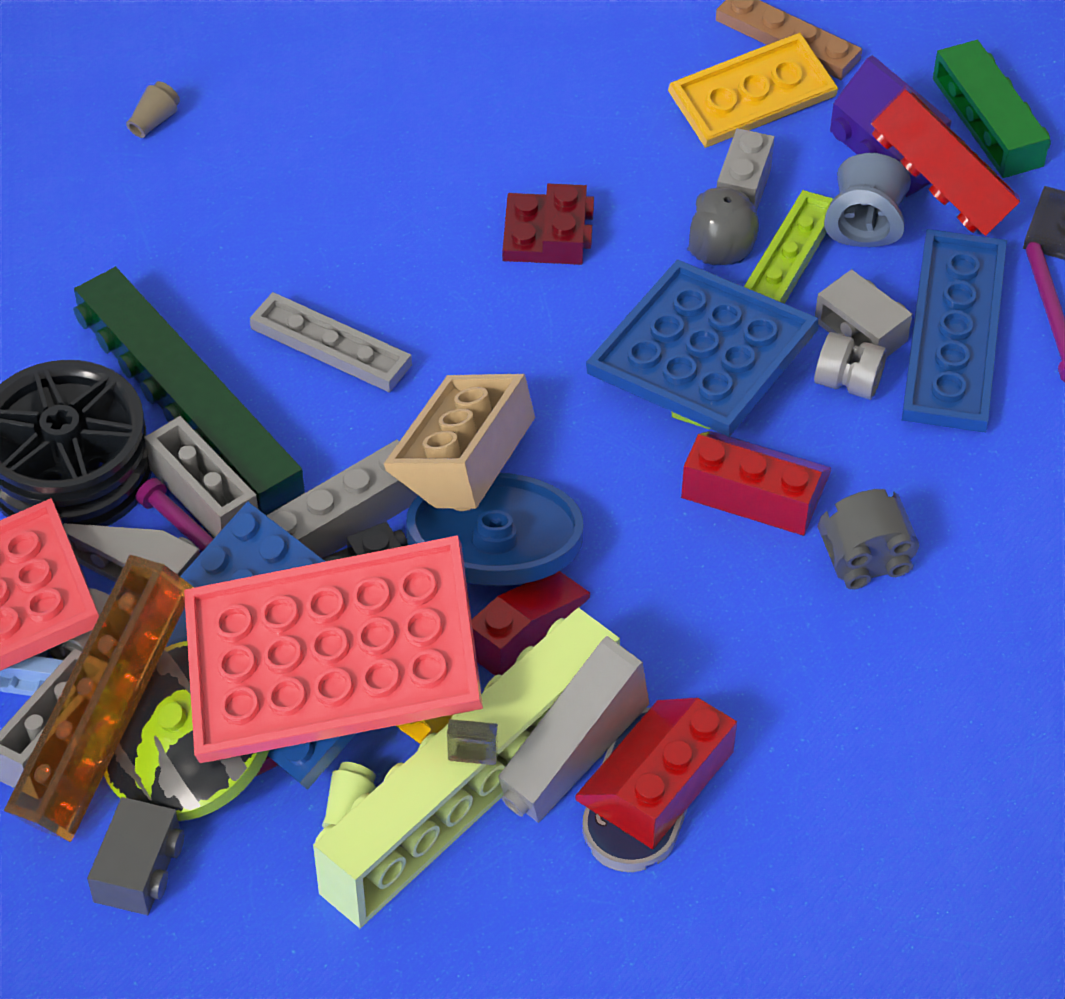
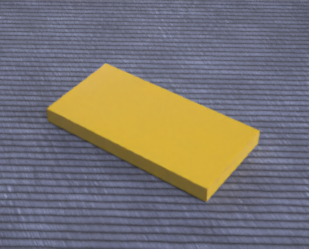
M800 32L673 81L669 84L668 92L705 148L732 138L736 128L750 131L833 98L837 95L838 91L837 85Z

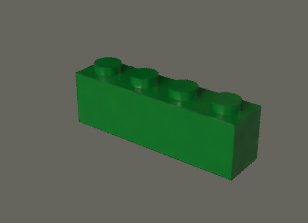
M978 39L937 50L932 79L1001 177L1006 178L1044 167L1047 151L1051 145L1050 135L1047 129L1042 127L1036 120L1028 103L1023 102L1017 94L1011 80L1005 77L998 68L993 55L985 50Z

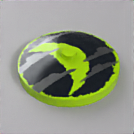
M187 641L172 644L155 652L139 663L123 679L105 709L98 739L100 766L113 792L120 799L125 797L175 809L178 821L205 816L232 801L251 783L270 751L199 763L194 755Z

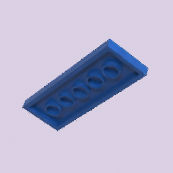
M931 229L926 230L901 421L986 433L989 420L1007 240Z

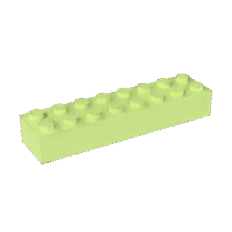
M579 607L567 618H560L555 621L548 630L547 635L534 647L528 646L525 648L509 670L503 675L498 674L487 683L481 694L483 709L454 714L451 721L438 733L429 734L420 744L418 751L404 764L400 762L394 765L385 776L384 782L370 794L364 793L353 803L350 812L336 825L330 824L319 833L313 844L319 894L361 929L501 799L504 794L499 781V774L599 643L608 636L620 645V638Z

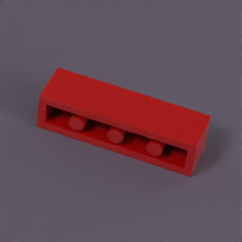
M907 85L872 119L871 125L875 128L872 132L874 138L887 150L894 146L904 156L900 162L913 176L917 178L922 174L933 184L928 188L929 191L943 205L950 201L961 212L957 218L970 232L974 233L978 229L986 236L1020 203L1019 195Z

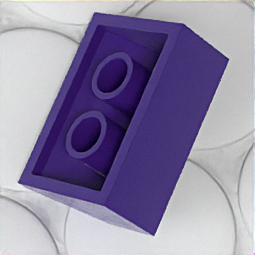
M872 55L864 61L833 103L830 132L833 133L837 140L843 142L856 154L878 153L895 158L900 162L904 156L894 146L887 150L874 138L872 132L875 128L871 125V121L906 85L949 128L951 120ZM909 172L911 185L905 197L931 183L922 174L916 178Z

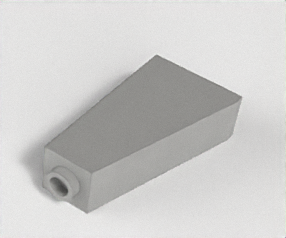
M608 636L599 643L498 777L504 794L501 798L510 810L521 817L526 813L539 823L649 705L643 662Z

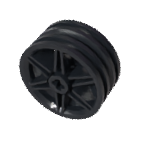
M57 360L23 369L0 384V511L5 517L14 515L52 498L63 524L108 526L121 519L137 505V491L143 483L151 478L152 471L149 467L144 439L147 436L142 404L137 392L124 377L96 363L81 360Z

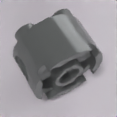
M886 489L858 492L837 502L835 506L838 512L829 517L827 511L821 516L817 527L837 577L844 580L848 589L862 588L874 577L887 574L890 577H900L913 569L911 559L916 555L920 545L900 496L894 491L892 497H888Z

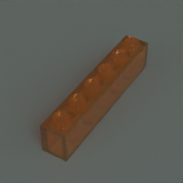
M129 555L4 809L5 812L39 831L68 842L72 841L185 608L184 590L194 588L166 565Z

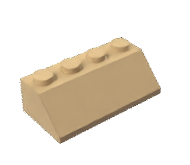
M525 374L447 375L384 462L385 470L435 508H453L456 511L476 509L535 419Z

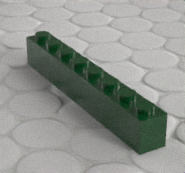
M116 266L74 288L77 306L73 310L79 324L84 329L90 328L95 333L96 339L105 353H113L118 359L123 373L129 379L134 377L138 381L146 399L151 404L157 403L163 409L168 423L181 416L256 494L258 510L267 516L305 493L302 468Z

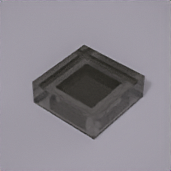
M449 719L447 730L448 760L488 765L496 764L498 755V724Z

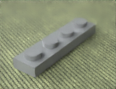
M274 292L268 296L250 317L252 330L389 393L412 366L411 354Z

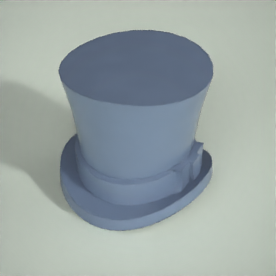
M878 153L857 154L846 159L840 165L837 172L839 194L832 200L825 215L824 226L827 234L839 243L857 247L884 246L898 241L904 233L905 226L899 206L911 185L908 170L895 158Z

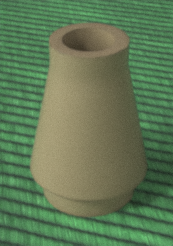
M157 81L154 85H148L132 116L126 122L127 128L135 136L144 138L151 130L177 112V105L180 103L178 94L173 88L161 81Z

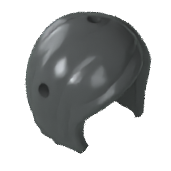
M722 187L711 188L700 193L695 203L697 212L692 218L687 250L697 260H702L703 263L711 265H730L746 258L754 247L759 231L757 212L749 197L737 189Z

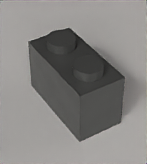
M121 797L87 877L94 903L149 915L154 900H160L165 893L168 882V872L166 870L171 858H178L184 843V830H180L175 809Z

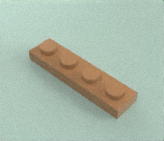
M725 0L716 9L717 22L766 45L800 32L828 74L839 80H842L861 60V47L760 0Z

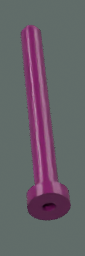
M1030 242L1026 247V254L1062 360L1058 365V372L1061 380L1065 382V316L1042 247L1037 242Z
M151 478L143 483L137 491L136 500L144 508L154 507L185 537L194 543L197 548L203 551L214 538L166 495L167 487L158 478Z

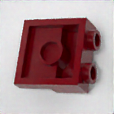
M547 183L546 195L508 193L502 250L503 261L582 265L583 249H591L592 225H586L585 220H593L594 196H586L587 185Z

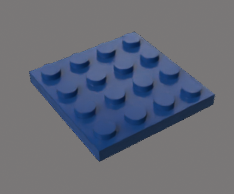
M677 259L586 361L587 374L730 437L817 332L818 317Z

